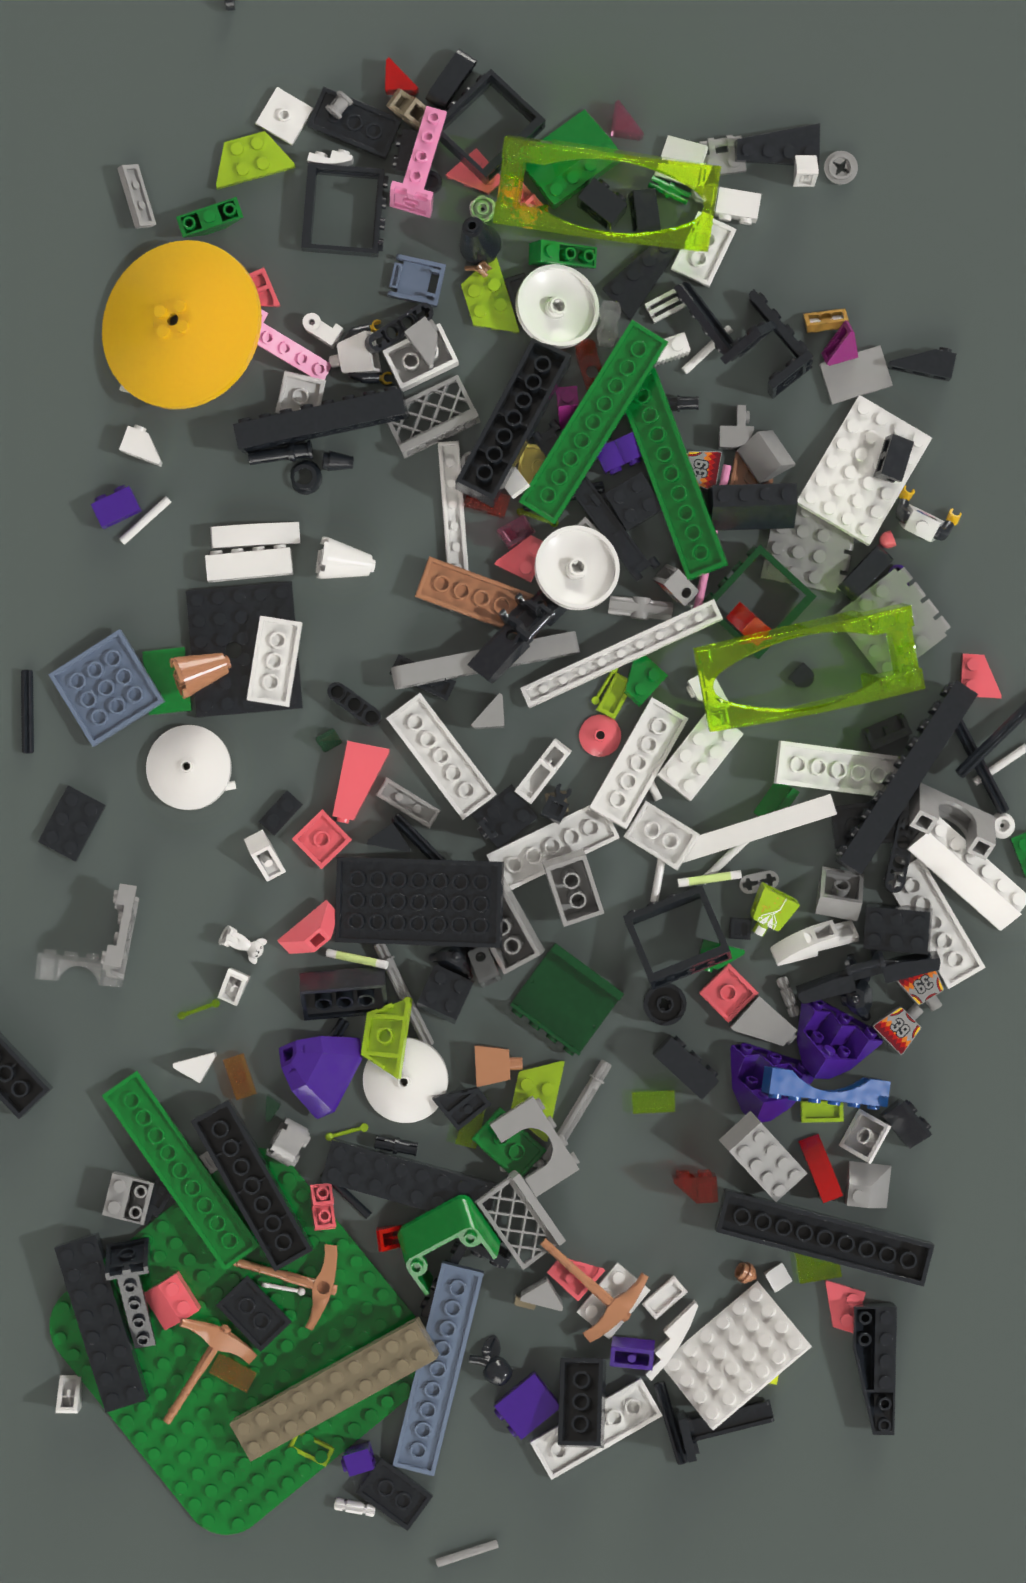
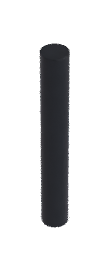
M332 1185L366 1219L372 1214L346 1188Z

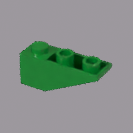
M543 239L529 243V265L545 266L559 264L571 268H596L597 247Z

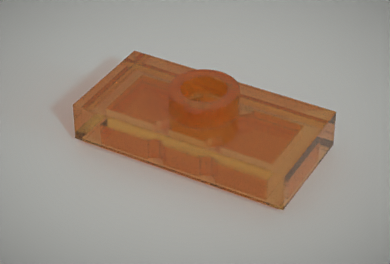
M244 1053L224 1059L223 1062L236 1100L257 1094Z
M219 1353L209 1371L210 1374L246 1393L257 1372Z

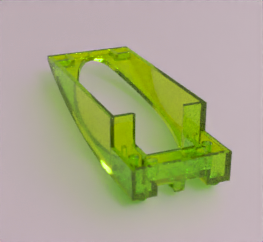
M512 135L504 137L503 160L493 223L594 239L708 252L722 166L559 140L544 141ZM575 159H606L646 167L685 184L700 195L703 200L704 209L696 219L683 225L649 232L617 233L581 227L564 221L548 213L549 205L547 204L539 206L520 202L526 162L547 165Z
M900 603L866 612L852 610L693 648L709 732L792 719L926 689L923 671L918 665L912 631V627L915 625L911 605ZM831 632L860 633L872 636L883 633L887 634L893 670L875 675L863 672L860 674L863 687L852 693L790 708H763L726 701L719 697L713 689L715 679L723 670L755 652L786 640Z

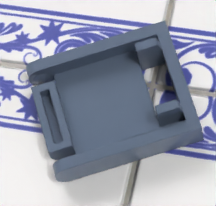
M397 254L396 259L404 261V263H394L389 288L397 290V292L388 291L387 296L419 304L428 303L432 307H437L446 264ZM432 274L439 276L435 294L428 292Z

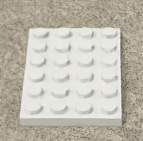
M859 395L800 494L798 505L869 546L932 437ZM891 434L914 441L902 482L895 481L891 483L873 477L885 437Z
M757 1281L681 1345L665 1365L664 1370L709 1427L714 1430L812 1346Z

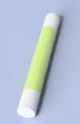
M741 870L681 878L677 879L678 887L740 879L742 874Z
M327 949L326 957L387 969L389 964L385 960L338 950Z

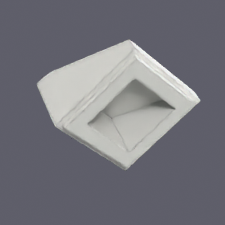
M782 1262L763 1272L775 1293L792 1282Z

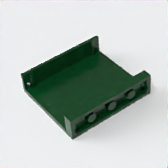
M555 943L516 995L510 1006L513 1007L511 1011L518 1017L522 1018L523 1015L530 1020L528 1024L537 1031L540 1028L546 1031V1037L556 1044L559 1041L565 1045L563 1050L571 1056L575 1053L579 1056L580 1052L616 1003L623 997L624 993Z

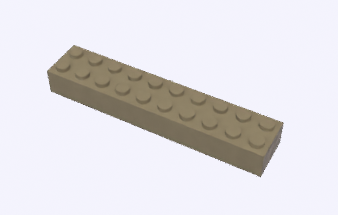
M418 1316L235 1417L231 1421L230 1426L251 1462L433 1362L438 1358L439 1352Z

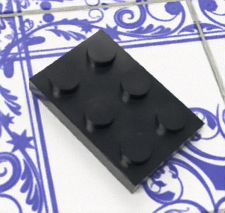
M68 785L38 842L77 862L106 805Z
M249 1275L216 1305L260 1352L292 1322Z
M383 1457L380 1458L374 1470L369 1473L356 1491L358 1495L407 1531L433 1497V1494Z

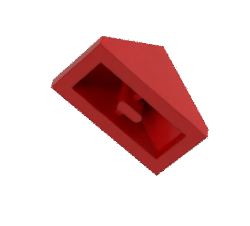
M388 57L386 59L385 72L386 95H394L397 89H402L407 94L416 96L419 93L418 87Z
M741 602L726 617L743 635L757 646L772 630Z
M404 1224L377 1227L376 1234L379 1252L400 1248L398 1232Z

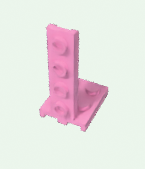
M426 106L404 181L400 183L392 180L390 207L427 218L431 217L434 192L424 190L445 123L447 111Z
M261 309L262 320L258 346L304 374L325 380L331 369L330 363L264 324L263 322L268 313Z

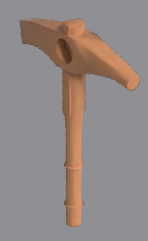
M546 1238L540 1243L548 1251V1254L550 1253L592 1294L606 1305L605 1311L597 1323L583 1332V1335L590 1343L603 1336L621 1320L625 1322L630 1318L631 1313L629 1311L642 1292L649 1278L647 1275L641 1272L636 1282L627 1291L613 1298Z
M325 1244L324 1264L316 1279L283 1270L274 1271L272 1267L244 1259L234 1264L236 1267L312 1289L313 1306L305 1326L310 1330L314 1329L326 1308L330 1296H335L338 1285L334 1284L338 1258L337 1245Z
M181 1319L180 1327L198 1334L209 1346L187 1383L181 1389L173 1405L168 1409L169 1411L163 1419L165 1423L171 1424L218 1351L235 1354L248 1364L257 1356L245 1342L230 1332L231 1329L228 1325L222 1324L220 1327L212 1323Z

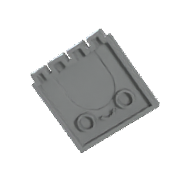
M798 505L794 529H770L766 550L808 588L836 593V590H840L838 585L847 577L840 574V571H849L852 556L845 554L844 550L853 551L855 538ZM764 557L760 578L794 585Z
M905 567L898 572L896 569H893L862 593L855 601L834 615L885 682H888L947 636L945 632L951 628L943 616L936 620L933 618L939 611L930 599L921 603L920 600L926 594L916 582L910 587L907 585L913 577Z

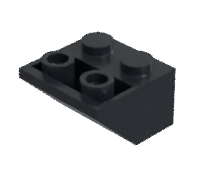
M899 1098L880 1115L891 1126L902 1142L911 1149L932 1135L929 1131L931 1126L924 1118L918 1117L915 1114L918 1110L907 1099L904 1101Z

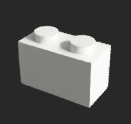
M719 187L714 216L718 217L720 221L730 222L733 219L739 220V223L743 225H752V223H756L758 218L761 194Z

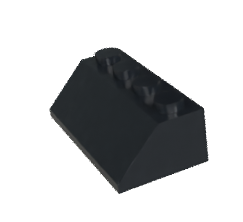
M797 483L712 485L708 488L709 513L716 531L794 529L798 506Z
M364 967L299 973L304 1021L365 1016L370 1011L382 1009L385 1005H388L385 969Z

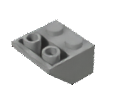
M114 1171L111 1176L102 1215L144 1225L154 1183L135 1175Z

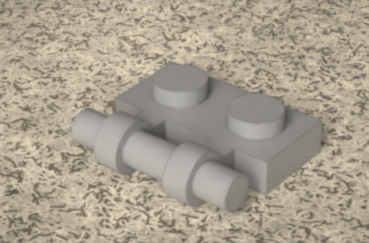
M726 135V138L714 139L713 137L707 138V141L699 142V144L707 145L709 155H706L702 165L704 178L746 172L745 162H735L734 145L737 139L742 138L741 135ZM727 146L728 152L716 154L715 148Z

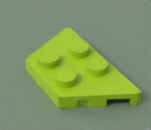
M266 131L224 142L216 187L219 190L296 167L294 162Z
M496 258L488 264L492 270L487 271V277L483 278L475 271L461 284L473 326L486 327L498 331H510L517 334L519 333V328L499 262Z
M405 997L404 1000L395 1004L385 1005L382 1009L370 1011L366 1016L361 1055L397 1079H401L413 1001L411 997Z
M561 1060L519 1071L511 1109L533 1096L535 1100L539 1098L545 1106V1109L542 1110L545 1116H551L553 1119L565 1061ZM528 1128L543 1141L548 1142V1135L536 1128Z

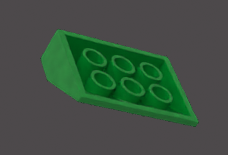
M584 109L517 157L516 160L551 208L555 210L584 189L593 178L598 179L620 163L623 155L611 138Z

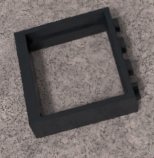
M492 69L486 74L480 75L475 85L467 87L457 102L453 101L446 109L447 116L439 139L485 185L545 128L546 122L533 107ZM492 86L530 124L482 168L443 131Z
M308 163L302 251L378 257L379 251L383 252L384 239H380V231L385 230V218H382V209L386 210L387 197H383L384 188L388 189L389 176H385V170ZM317 175L378 179L372 249L312 244Z
M703 885L689 887L683 893L671 894L665 900L651 902L645 908L631 910L627 915L623 916L652 990L732 959L731 951ZM701 899L720 946L653 973L634 925Z

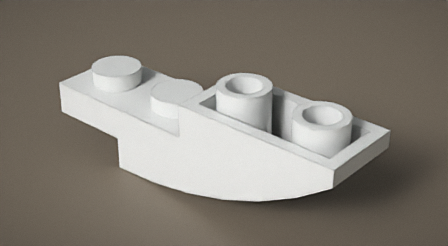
M829 920L784 938L771 946L770 950L777 966L816 957L818 956V951L858 942L859 935L852 920L834 924L833 920Z

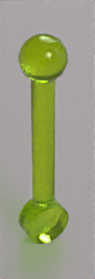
M523 508L516 510L518 516L525 515L550 524L553 528L559 525L558 521L555 525L544 517L524 511Z
M214 999L212 1003L187 1012L181 1011L177 1017L183 1020L188 1015L210 1007H219L220 1001Z

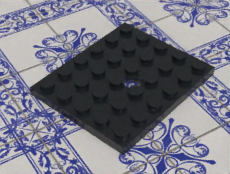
M292 581L186 590L191 655L223 653L224 656H227L226 646L231 642H237L242 647V653L238 658H229L231 668H228V674L195 693L197 718L303 709L299 655L297 656L289 707L247 700L260 616L295 621Z

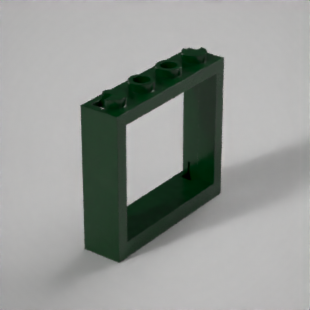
M761 544L758 547L753 545L746 553L748 558L744 563L739 561L731 569L734 572L729 579L725 576L717 585L720 589L715 594L710 592L703 600L704 603L713 599L716 602L760 554L806 595L758 648L753 646L724 618L718 622L758 660L817 597Z

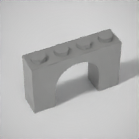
M920 783L909 800V826L929 835L939 817L947 819L958 826L966 837V852L986 860L996 846L995 816Z
M531 1096L489 1124L501 1143L527 1128H536L548 1135L551 1141V1154L548 1160L524 1177L534 1195L538 1197L578 1171L577 1164L580 1161L574 1152L569 1154L565 1147L569 1145L562 1134L558 1136L554 1128L557 1125L551 1116L546 1117L542 1110L545 1109V1106L539 1098L535 1100Z

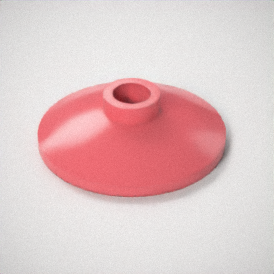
M594 715L582 724L579 731V741L583 749L590 755L596 757L608 756L618 748L621 742V730L618 723L609 716ZM602 731L605 735L604 738L598 739L596 737L597 732Z

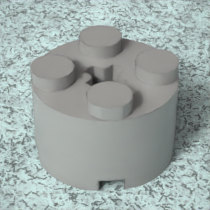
M285 1117L284 1123L281 1122L270 1141V1144H272L271 1149L267 1148L265 1155L288 1167L290 1165L294 1167L300 1158L299 1152L301 1147L305 1148L311 1138L308 1132L309 1129Z

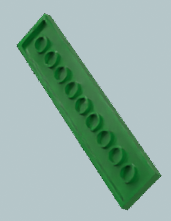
M631 320L529 484L530 487L526 489L519 500L521 504L556 525L669 343L668 341Z
M653 368L628 407L626 414L687 580L690 581L728 565L657 369Z
M138 1071L102 1095L224 1271L260 1246Z

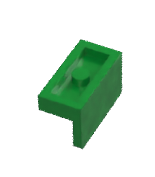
M773 783L755 808L754 814L759 817L790 807L800 792L788 785Z

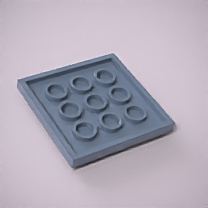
M121 629L49 674V677L92 747L97 746L166 702Z

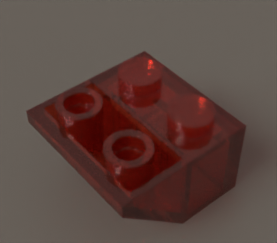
M699 1169L697 1173L690 1174L689 1170L676 1171L675 1175H671L674 1184L697 1204L718 1202L717 1176L710 1169Z

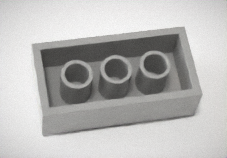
M505 877L503 886L502 948H490L504 974L540 956L545 951Z
M751 1111L719 1139L775 1202L808 1174Z

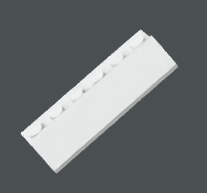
M939 817L929 835L919 832L907 847L908 851L999 931L1022 915L1020 912L1026 905V893L988 859L984 860L966 852V840L942 818Z

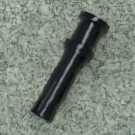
M307 440V443L295 445L290 443L287 447L248 452L250 466L281 460L296 462V459H314L311 440Z

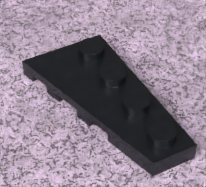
M820 123L739 138L735 141V162L794 166L795 155H816L819 166Z
M665 232L603 287L602 290L630 321L680 247Z

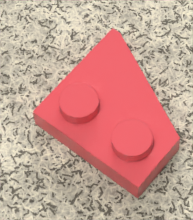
M530 535L499 558L494 565L531 583L535 576V557L543 541Z
M569 1259L595 1282L606 1271L600 1267ZM558 1260L546 1272L576 1301H579L588 1291L585 1285Z

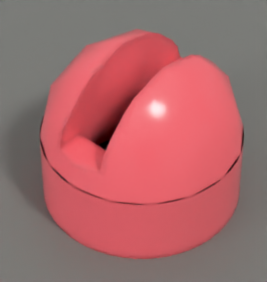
M891 530L884 532L879 538V543L884 548L889 549L896 546Z

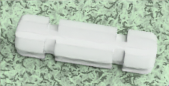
M336 1498L334 1503V1509L338 1511L346 1510L345 1512L360 1515L364 1513L365 1516L370 1517L375 1515L376 1507L370 1503L365 1505L364 1502L349 1499L344 1501L343 1498Z

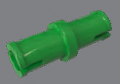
M655 175L652 176L651 181L658 185L649 182L647 188H656V191L663 194L665 198L668 199L670 197L684 205L687 204L688 200L681 197V195L689 198L691 192L675 186L673 182L668 183Z

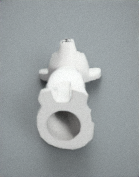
M227 925L220 935L218 943L226 947L231 946L237 950L247 951L249 961L256 964L257 958L264 951L263 946L267 943V940L258 938L256 941L250 942L245 936L237 933L235 928Z

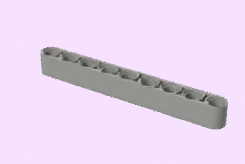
M576 631L533 639L529 644L530 647L510 667L580 653ZM480 650L392 667L391 673L395 690L444 681L445 678L448 680L478 674L467 664Z

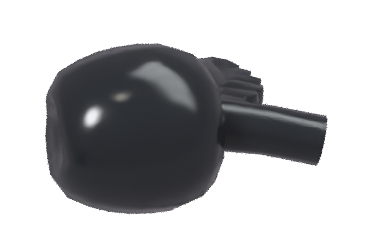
M492 1335L483 1344L482 1356L470 1355L469 1363L485 1366L483 1370L484 1378L494 1385L503 1386L512 1377L513 1370L510 1364L499 1356L501 1352L498 1338Z

